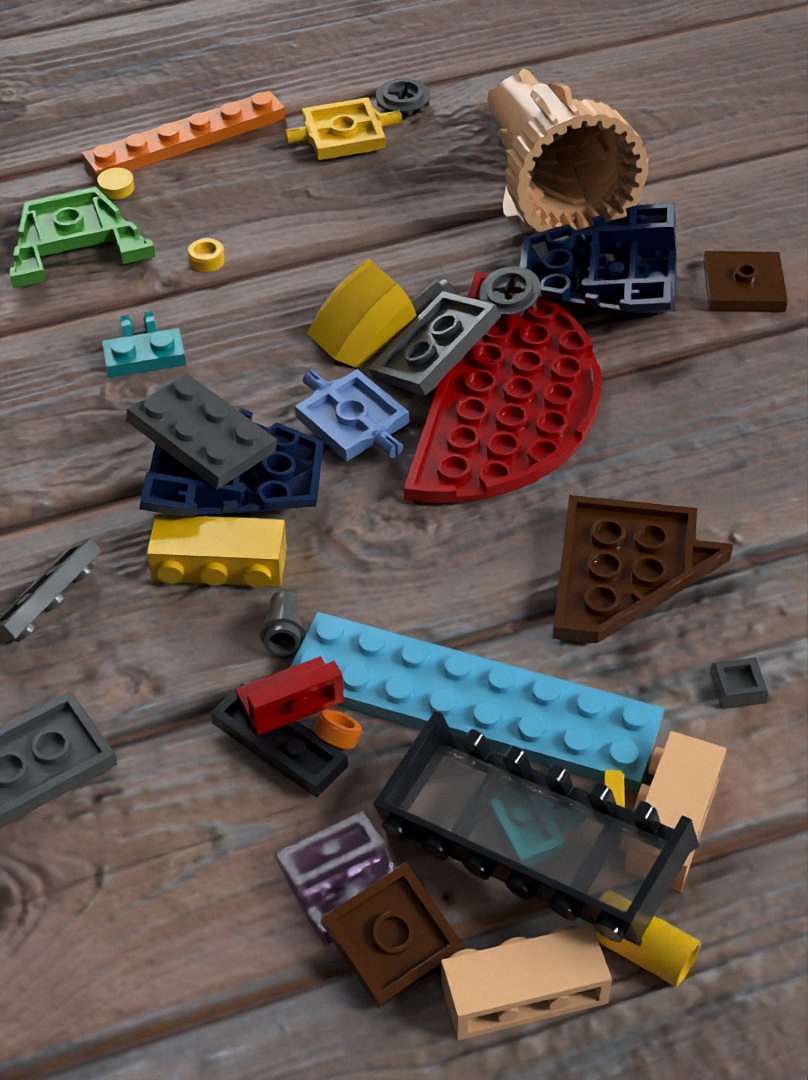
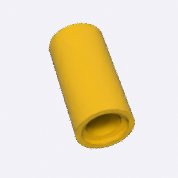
M608 890L600 899V901L624 912L628 910L632 903L611 890ZM655 916L641 938V946L625 939L620 943L611 941L594 928L600 944L676 988L688 974L701 946L700 940Z

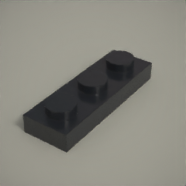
M236 690L210 712L212 724L316 798L348 767V756L319 738L314 732L298 721L257 736L236 695Z

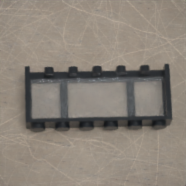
M434 711L373 803L383 821V829L394 838L404 842L411 838L421 843L428 853L440 860L446 861L448 857L462 862L463 866L470 873L480 879L489 880L491 876L504 882L511 892L525 900H532L534 896L549 903V907L555 913L567 920L576 921L578 917L593 924L594 928L601 935L611 941L620 943L625 939L638 946H641L642 936L690 852L699 847L692 819L682 815L673 829L662 824L656 808L645 801H639L634 811L617 805L612 790L600 782H595L590 792L575 787L569 772L560 765L552 764L547 774L533 769L526 753L515 746H511L505 756L491 751L486 737L475 729H470L464 739L453 735L443 714Z

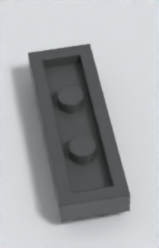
M91 538L71 545L0 616V643L13 639L19 642L26 638L37 627L34 619L43 610L49 612L59 605L66 597L63 590L71 582L75 584L81 581L92 571L94 566L90 562L101 552V549Z

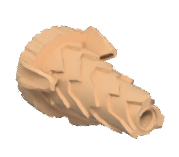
M522 69L519 73L503 80L496 89L490 88L487 102L494 118L502 127L500 129V136L506 149L508 168L505 170V178L508 183L505 188L502 204L503 213L509 221L519 219L524 233L530 235L534 232L538 233L570 224L575 230L593 226L592 217L604 215L605 222L626 217V208L637 205L648 176L649 157L647 156L646 149L642 146L643 141L616 110H612L602 102L595 103L594 100H572L569 86L555 83L541 84L527 69Z

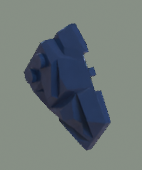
M675 203L636 205L626 208L627 216L605 222L604 215L592 217L593 226L575 230L570 224L524 236L520 267L536 274L541 284V295L545 298L636 314L675 312L677 278Z
M240 408L239 412L252 420L253 413ZM277 422L269 428L256 423L277 439L276 451L218 490L155 443L150 470L146 472L139 509L178 516L316 507L324 441Z

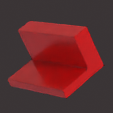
M321 656L235 689L236 695L257 736L344 702L342 673L335 661L325 664Z

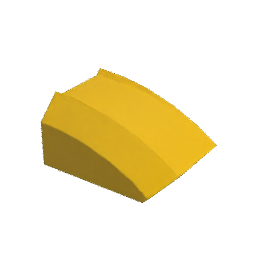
M369 258L351 271L330 294L317 312L307 334L333 359L353 367H360L400 335L417 318V314L411 300L400 285L394 282Z

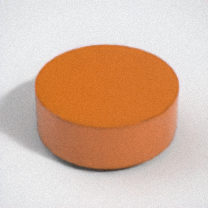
M331 709L320 711L313 726V731L319 738L343 749L355 748L363 732L360 724L355 719L345 713Z

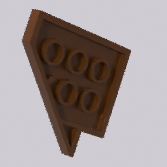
M569 495L553 639L589 643L601 642L730 561L733 544L696 540L697 508Z

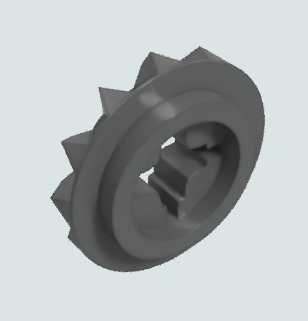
M406 78L391 80L378 88L376 92L377 106L383 108L384 113L400 110L401 115L411 117L413 112L423 113L424 108L429 106L430 91L423 83Z
M506 267L493 272L484 280L480 287L479 296L481 301L496 304L500 314L507 320L511 314L517 313L522 317L524 310L535 309L536 300L542 297L541 284L536 274L526 268ZM513 286H515L517 293L512 296V299L506 300L505 296L509 295Z

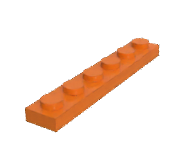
M270 90L259 92L251 97L226 103L221 107L203 113H195L179 121L162 124L157 128L139 134H132L127 138L109 144L99 145L94 149L82 152L83 162L96 181L103 171L110 168H124L131 172L286 119L285 107Z

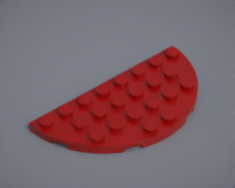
M475 272L468 298L480 300V287L490 274ZM513 286L509 295L505 296L506 300L512 299V296L517 293L515 286ZM545 297L536 300L535 309L524 310L522 317L516 313L511 314L505 320L501 315L498 321L489 329V332L480 338L465 354L464 358L442 378L437 386L404 486V500L425 503H455L487 499L510 493L547 476L578 450L594 425L599 410L602 382L601 368L593 353V344L585 330L573 316L556 302Z

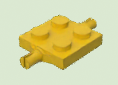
M368 97L302 108L304 127L285 129V139L287 144L307 140L313 146L318 160L336 159L341 156L358 153H370L375 150L386 149V137L383 127L402 125V116L400 110L380 114V112L372 107Z

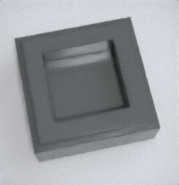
M756 657L711 664L710 675L721 709L767 703L769 693Z

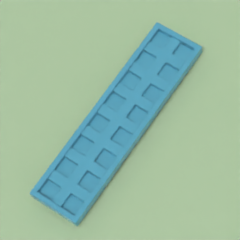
M317 612L291 667H294L319 656L322 657L325 664L335 661L342 673L344 702L337 704V706L420 730L424 728L434 711L443 714L451 733L464 739L470 729H475L486 737L490 749L506 754L511 746H515L525 752L531 762L551 767L552 764H557L565 768L569 773L604 782L605 770H622L625 789L638 793L650 761L665 708L321 612Z

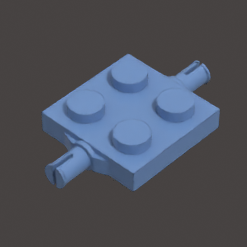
M358 369L341 379L326 381L315 370H310V373L307 372L304 375L303 383L310 387L314 393L311 397L295 406L296 418L346 462L374 445L379 446L391 458L400 455L403 450V444L393 438L391 434L409 424L408 410Z

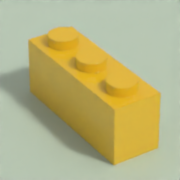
M155 514L147 551L152 582H165L169 584L194 583L213 586L238 585L256 588L281 587L287 551L285 521L281 519Z

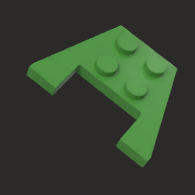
M93 187L24 203L18 231L20 238L18 246H15L14 266L10 268L9 274L13 288L44 282L46 278L40 259L41 256L60 255L65 251L82 247H97L102 243L115 241L123 264L156 256L153 242L149 238L144 239L139 234L138 227L131 221L126 222L120 216V210L98 188Z

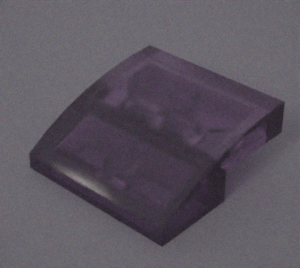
M363 811L275 853L276 860L290 888L324 946L333 941L320 923L321 917L396 869L387 856L385 841Z

